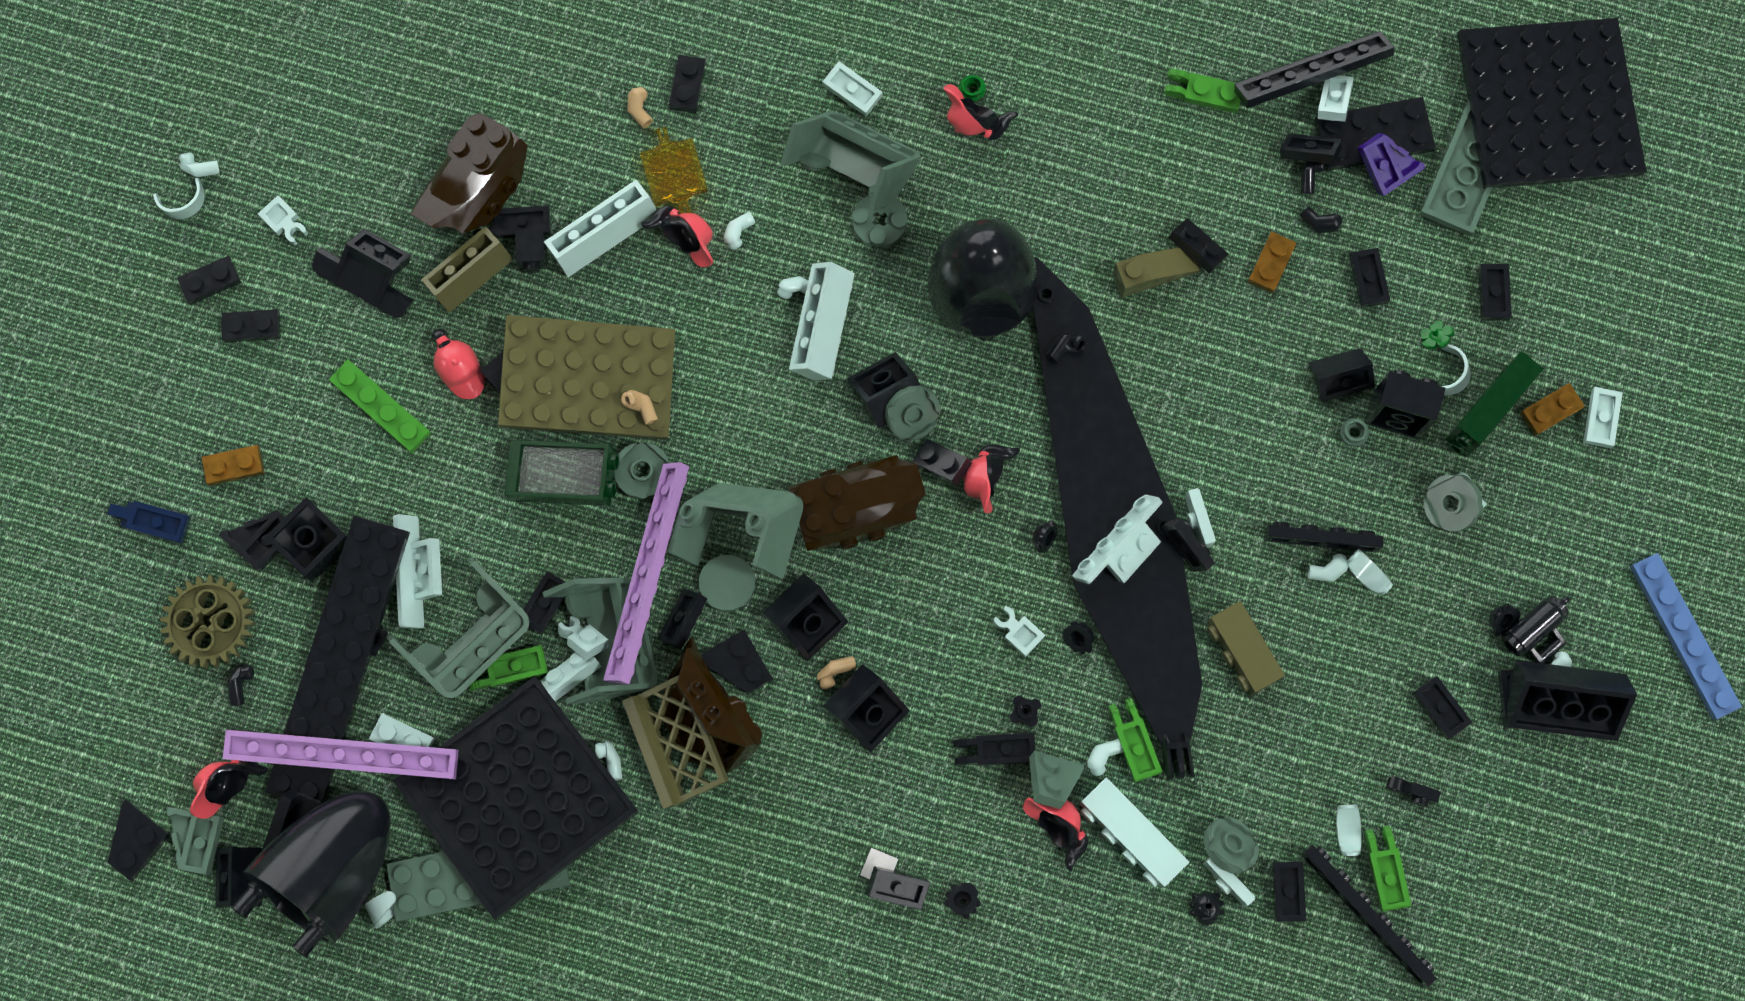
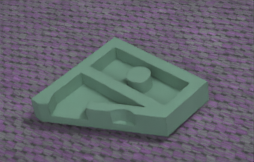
M1034 751L1029 757L1034 802L1061 809L1079 779L1084 765Z
M167 807V816L171 818L174 832L171 833L173 845L177 850L176 861L178 869L210 876L224 818L211 816L206 819L194 817L188 810Z

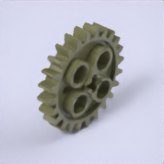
M209 575L205 583L202 577L197 576L196 585L186 580L187 589L183 590L176 587L177 598L173 596L167 597L172 602L171 607H162L164 611L168 612L167 617L160 618L161 622L167 624V627L161 629L160 633L169 635L163 641L164 644L168 646L174 645L170 653L174 655L180 653L178 660L185 662L189 659V665L196 667L199 660L200 666L204 669H207L209 661L216 668L220 665V659L229 664V655L231 653L239 657L240 653L237 648L239 646L248 647L243 639L245 637H253V634L247 631V629L256 625L254 621L248 619V617L255 614V611L246 609L252 601L249 598L242 599L246 592L241 588L236 590L237 584L232 581L227 584V580L224 577H220L216 583L215 577ZM214 595L215 602L213 606L205 608L204 602L206 598ZM224 604H227V608L222 610ZM192 614V624L189 627L183 628V619L187 615ZM228 616H233L234 622L232 626L224 629L223 620ZM207 617L210 618L209 620L211 622V625L208 627L206 626L205 618ZM190 634H194L192 639L189 640L188 636ZM210 635L212 639L211 644L207 648L202 649L201 640L203 637Z

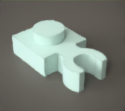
M279 196L275 197L258 213L260 218L278 236L285 231V237L294 246L298 244L293 238L294 232L301 231L305 236L308 235L306 228L301 223L295 222L299 218L298 215Z
M1005 606L1003 611L1009 616V620L1001 622L995 617L993 622L996 627L1009 631L1004 639L1026 658L1045 637V634L1025 616L1018 622L1015 619L1014 611L1010 607Z
M574 616L569 618L570 627L565 626L561 622L558 624V634L566 638L567 645L586 661L608 648L609 639L590 624L584 628L581 627L579 619Z

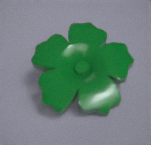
M1436 320L1434 324L1430 325V329L1423 328L1419 332L1423 341V347L1426 349H1436L1438 345L1442 349L1448 346L1451 341L1450 338L1454 335V328L1449 325L1444 326L1443 321Z

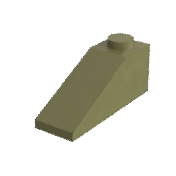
M1178 247L1145 253L1117 262L1114 266L1113 276L1121 297L1124 298L1198 273L1201 270L1198 263Z

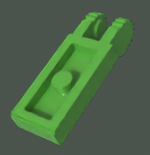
M1169 69L1167 78L1185 83L1187 88L1184 89L1181 86L1171 84L1166 85L1164 88L1165 95L1183 99L1184 102L1231 113L1238 112L1241 100L1234 92L1235 82L1195 73L1189 74L1178 69Z
M539 645L502 654L487 668L489 678L475 680L469 686V691L485 689L490 686L494 688L531 679L534 676L547 675L548 668L543 646Z
M1129 698L1125 700L1126 710L1132 720L1129 723H1122L1120 712L1115 704L1109 705L1108 708L1115 725L1116 736L1121 743L1133 781L1136 783L1163 772L1144 721L1139 717L1133 699Z
M1390 826L1382 828V837L1387 850L1379 852L1372 829L1365 830V840L1369 851L1368 858L1380 911L1384 912L1410 907L1411 900L1399 848H1396Z

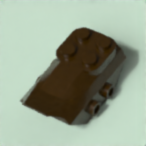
M483 114L470 116L450 141L447 147V158L413 204L414 207L410 215L433 229L452 227L462 234L488 225L500 213L502 206L510 195L517 190L518 184L522 180L528 145L507 127Z
M898 455L863 464L862 461L849 464L846 470L836 472V469L827 470L820 473L819 478L788 486L789 492L797 495L803 501V512L799 526L807 551L837 547L846 550L856 547L858 541L869 539V542L881 540L886 537L885 533H889L916 520L915 512L917 506L926 495L917 463L901 460L898 458Z
M691 636L681 651V658L667 678L668 681L679 675L671 697L681 702L683 697L685 698L692 712L685 711L681 724L692 728L695 717L697 718L706 735L712 736L727 774L753 755L760 746L762 732L760 727L749 716L744 701L734 695L729 696L720 682L711 674L697 648L693 636ZM669 702L664 716L675 721L680 706ZM664 722L671 733L673 725ZM679 729L675 740L676 743L686 748L690 733ZM696 737L691 751L703 756L706 747L704 740ZM689 756L688 762L700 765V760ZM706 765V768L715 770L713 766Z

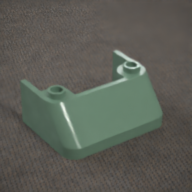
M829 111L792 123L780 164L787 166L799 161L803 163L806 169L812 171L830 167L869 187L868 195L871 197L868 209L874 211L895 201L916 169L920 154L916 150L848 116Z
M725 483L715 484L689 499L681 506L667 552L694 566H698L713 514L721 513L747 517L745 522L747 533L755 538H760L752 565L778 579H783L803 512V501L797 495L786 491Z
M472 557L467 562L486 580L476 593V602L485 614L445 653L431 643L421 644L410 653L391 633L387 636L389 643L442 696L447 698L459 696L517 641L529 627V618L525 611Z
M572 579L543 592L544 598L565 597L567 609L572 616L578 619L586 618L587 625L590 624L609 639L608 648L595 655V658L602 667L598 669V672L592 673L585 679L584 692L566 698L567 704L600 702L645 691L656 685L658 676L646 626L630 684H610L603 681L631 579Z

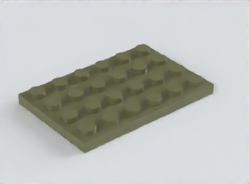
M506 315L498 427L668 440L675 329ZM629 390H634L648 395L659 420L645 425L641 412L630 409L622 404V394Z

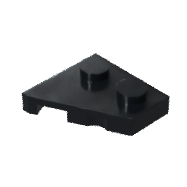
M276 510L264 515L261 519L243 523L244 526L231 531H222L219 536L257 571L261 572L279 553L265 537L285 517Z
M745 630L701 654L708 668L736 685L748 695L773 681L772 676Z
M124 800L108 863L128 880L134 881L171 834L129 800Z

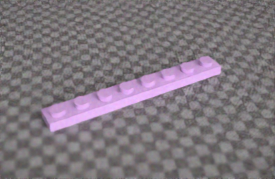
M681 462L663 464L603 679V681L610 684H630L635 671L634 666L639 649L642 646L645 626L650 617L651 604L657 591L660 571L665 562V553L672 536V528L679 510L680 498L687 482L689 466Z
M226 730L223 759L456 779L459 750Z

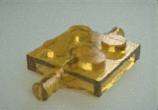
M662 127L664 137H662L661 130L658 128L656 133L660 144L651 150L640 153L655 207L670 202H677L680 213H685L684 206L687 213H692L688 199L692 196L708 192L693 138L680 142L670 141L667 127Z

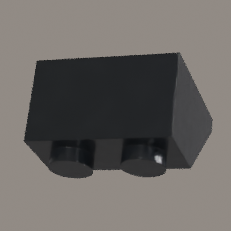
M896 352L847 378L866 413L878 428L887 425L885 410L893 395L908 386H921L916 374Z
M306 497L265 539L305 578L313 582L341 555L347 535Z
M804 573L762 612L775 629L807 661L848 623V620L822 588Z
M863 664L823 705L834 719L869 752H872L910 711L889 686Z

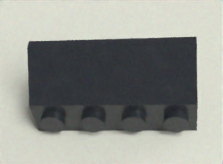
M1517 660L1508 681L1506 724L1510 728L1618 741L1637 693L1627 674Z

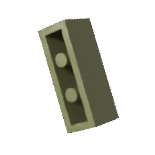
M485 226L422 278L421 281L450 313L509 264L513 258Z
M1241 601L1217 613L1207 621L1209 624L1207 631L1214 642L1219 641L1224 650L1221 652L1229 667L1234 666L1239 675L1236 677L1237 682L1244 692L1248 691L1252 696L1285 676Z

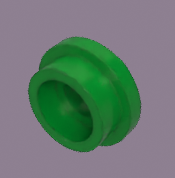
M968 75L960 81L958 89L964 98L969 97L973 102H977L985 95L986 85L979 76ZM973 86L977 91L970 93L967 88Z

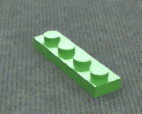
M348 359L328 379L410 453L413 454L431 434L425 426Z

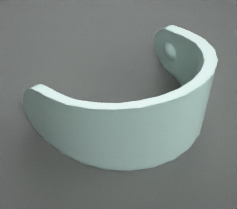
M198 177L195 178L197 191L194 198L187 205L177 209L165 208L158 194L155 193L153 196L157 206L171 218L185 219L193 216L200 210L204 202L205 194L200 179Z
M1448 344L1442 350L1457 355L1465 365L1462 376L1455 383L1442 386L1446 388L1444 395H1453L1461 392L1468 385L1471 372L1463 351L1456 346Z
M1358 549L1346 561L1351 573L1372 592L1384 595L1392 588L1393 584L1390 579L1361 550Z
M1356 804L1339 805L1336 815V827L1340 851L1343 856H1357L1360 854L1362 846V829L1358 806Z
M386 891L365 904V908L376 929L383 926L395 915L393 904L396 901V895L391 891Z

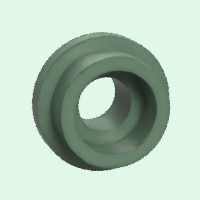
M1352 418L1343 423L1340 429V436L1345 444L1357 447L1365 443L1369 436V429L1362 420ZM1349 430H1357L1358 437H1352L1349 434Z

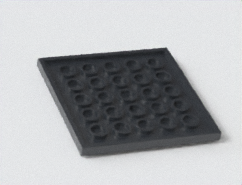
M1618 18L1459 30L1457 38L1466 91L1470 103V114L1483 189L1643 176L1647 172Z
M536 676L438 747L459 750L456 779L400 775L393 780L495 921L639 813Z

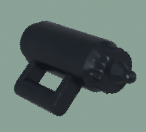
M1552 596L1540 602L1506 632V637L1502 640L1506 648L1517 657L1522 653H1529L1535 662L1545 663L1566 644V641L1556 627L1563 622V619L1569 613L1566 607L1569 597L1565 596L1559 599ZM1550 633L1554 639L1540 652H1537L1534 647Z

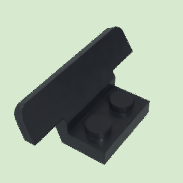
M363 229L346 243L341 258L323 248L316 251L312 263L315 273L395 318L403 317L413 302V299L391 287L394 276L409 264L411 255L368 230Z

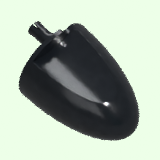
M979 219L956 227L944 238L938 247L929 270L928 293L935 312L950 328L954 330L961 327L967 328L973 337H978L985 342L986 338L991 341L995 336L1009 332L1026 318L1036 298L1038 276L1034 255L1022 234L1004 221L998 219Z
M354 791L336 796L308 811L273 839L245 868L242 875L248 882V888L237 902L231 906V909L242 918L247 919L262 898L267 899L273 907L305 930L296 943L292 945V948L305 958L309 957V954L320 940L334 945L359 911L383 864L391 831L390 811L386 802L375 793Z

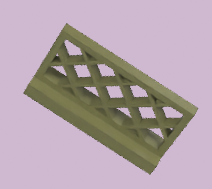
M679 675L637 696H631L622 701L663 809L682 805L687 800L729 781L712 736L706 735L697 718L695 717L692 728L681 724L685 711L692 712L684 697L682 702L671 697ZM653 695L663 699L658 713L651 710L647 699ZM669 702L680 706L675 721L664 716ZM662 721L673 725L669 740L662 737L659 731ZM679 729L690 733L686 748L675 743ZM696 737L704 740L706 747L703 756L691 751ZM672 748L684 753L679 767L671 762L670 754ZM689 756L701 761L696 775L685 770ZM707 764L714 767L718 779L712 782L702 778ZM683 775L694 780L691 791L686 794L683 793L680 785Z

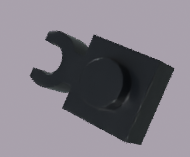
M1393 775L1388 778L1385 787L1388 790L1404 794V796L1411 798V803L1425 808L1428 807V804L1438 803L1441 791L1415 782L1411 783Z

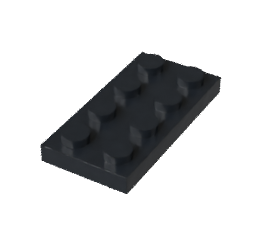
M1423 97L1347 111L1345 122L1318 119V116L1314 120L1319 137L1342 139V150L1334 164H1325L1327 171L1364 165L1357 147L1378 133L1387 135L1397 146L1408 151L1410 156L1433 152L1436 148Z

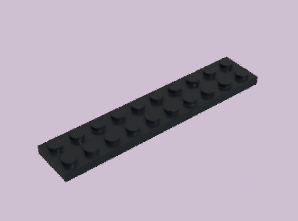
M353 515L283 735L345 740L410 532ZM274 764L265 793L280 797L293 789L324 803L335 769Z

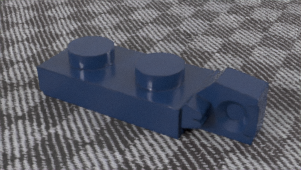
M136 501L128 502L127 507L110 504L107 513L112 518L122 520L120 526L127 530L183 544L191 517L188 515Z

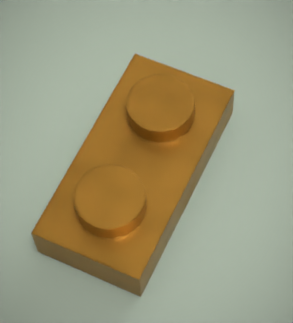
M1271 231L1247 283L1273 294L1297 242Z
M1568 383L1522 410L1520 414L1533 434L1537 436L1583 409L1585 405L1571 384Z
M258 445L202 457L205 480L209 486L265 474L261 449Z

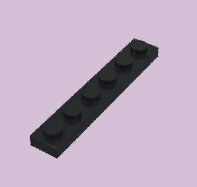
M1379 31L1235 83L1234 92L1248 109L1394 56L1395 47Z
M1311 845L1300 854L1422 987H1429L1437 979L1432 973L1434 971L1433 966L1425 958L1421 957L1419 959L1411 951L1414 947L1403 935L1399 937L1391 929L1393 926L1391 921L1383 913L1377 914L1370 907L1372 901L1361 890L1356 892L1349 884L1352 881L1342 869L1336 870L1329 863L1331 857L1320 846L1316 848L1314 845Z

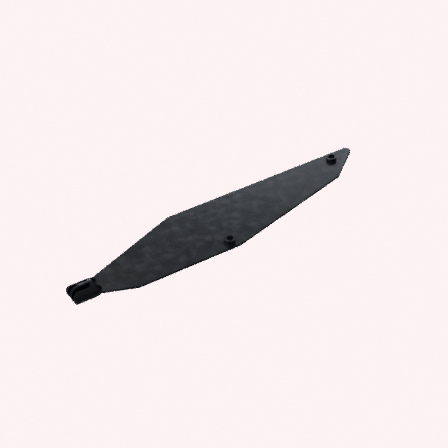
M1034 257L1038 281L1033 310L1072 575L1078 569V565L1096 549L1098 542L1107 537L1115 528L1116 522L1125 517L1133 508V504L1137 499L1144 495L1158 497L1162 501V504L1145 522L1161 543L1125 583L1119 582L1108 568L1105 567L1090 584L1077 581L1072 576L1073 585L1161 744L1166 780H1173L1174 773L1177 779H1184L1185 768L1188 778H1193L1195 773L1190 739L1202 690V679L1183 556L1160 529V525H1164L1169 520H1175L1177 517L1089 307L1039 258ZM1047 293L1050 298L1044 299L1041 294ZM1080 334L1086 338L1087 346L1084 350L1064 353L1057 364L1046 358V354L1059 336Z

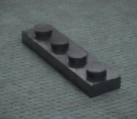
M1273 522V525H1269L1264 532V542L1354 551L1359 549L1364 552L1374 553L1379 552L1383 548L1384 537L1375 536V532L1369 530H1360L1358 534L1347 533V529L1339 527L1330 528L1329 531L1318 530V526L1308 524L1301 525V528L1290 527V523Z

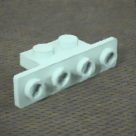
M1144 495L1137 499L1127 515L1116 522L1115 528L1110 534L1100 540L1092 554L1078 565V569L1072 575L1074 579L1090 584L1107 567L1119 582L1125 583L1161 543L1145 523L1162 504L1160 498Z
M397 514L393 516V527L410 532L396 576L399 627L421 629L424 628L423 600L442 595L439 539L428 538L420 541L418 517Z

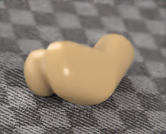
M643 87L633 88L628 93L627 111L644 129L652 123L653 119L643 109V102L648 97L647 91Z
M629 390L622 394V404L630 409L641 412L645 425L659 420L648 395L634 390Z
M850 656L830 661L817 674L820 688H832L835 685V680L833 679L835 675L855 670L856 662L854 657Z

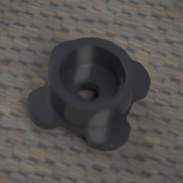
M1021 695L1016 696L1013 699L1015 706L1013 713L1010 714V720L1014 724L1020 722L1027 724L1029 727H1034L1038 723L1037 711L1041 708L1040 701L1038 699H1024ZM1023 709H1028V713L1024 714Z

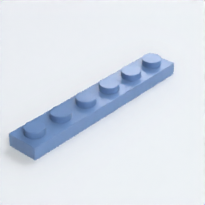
M1656 553L1630 566L1712 720L1719 719L1741 708L1742 706L1659 554Z

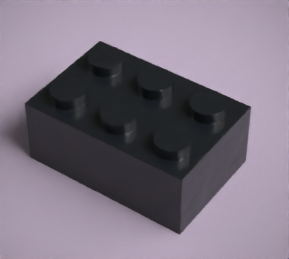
M1389 371L1372 392L1364 423L1419 440L1437 420L1446 388L1439 386V383L1432 379L1424 378L1419 380L1410 377L1411 375L1405 371Z

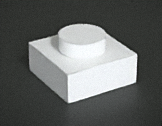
M871 848L860 876L870 880L874 866L894 871L898 859Z

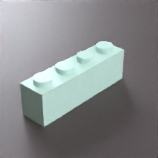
M635 180L545 240L544 243L567 277H570L641 229V223L649 220L657 209L650 196L639 182Z
M833 262L812 264L789 370L811 380L832 379L855 273Z
M1107 777L1080 802L1079 805L1083 808L1080 811L1082 815L1092 824L1096 821L1104 829L1101 834L1112 845L1116 842L1124 850L1122 853L1123 857L1132 866L1138 864L1145 871L1142 876L1154 888L1157 885L1160 888H1164L1189 863Z

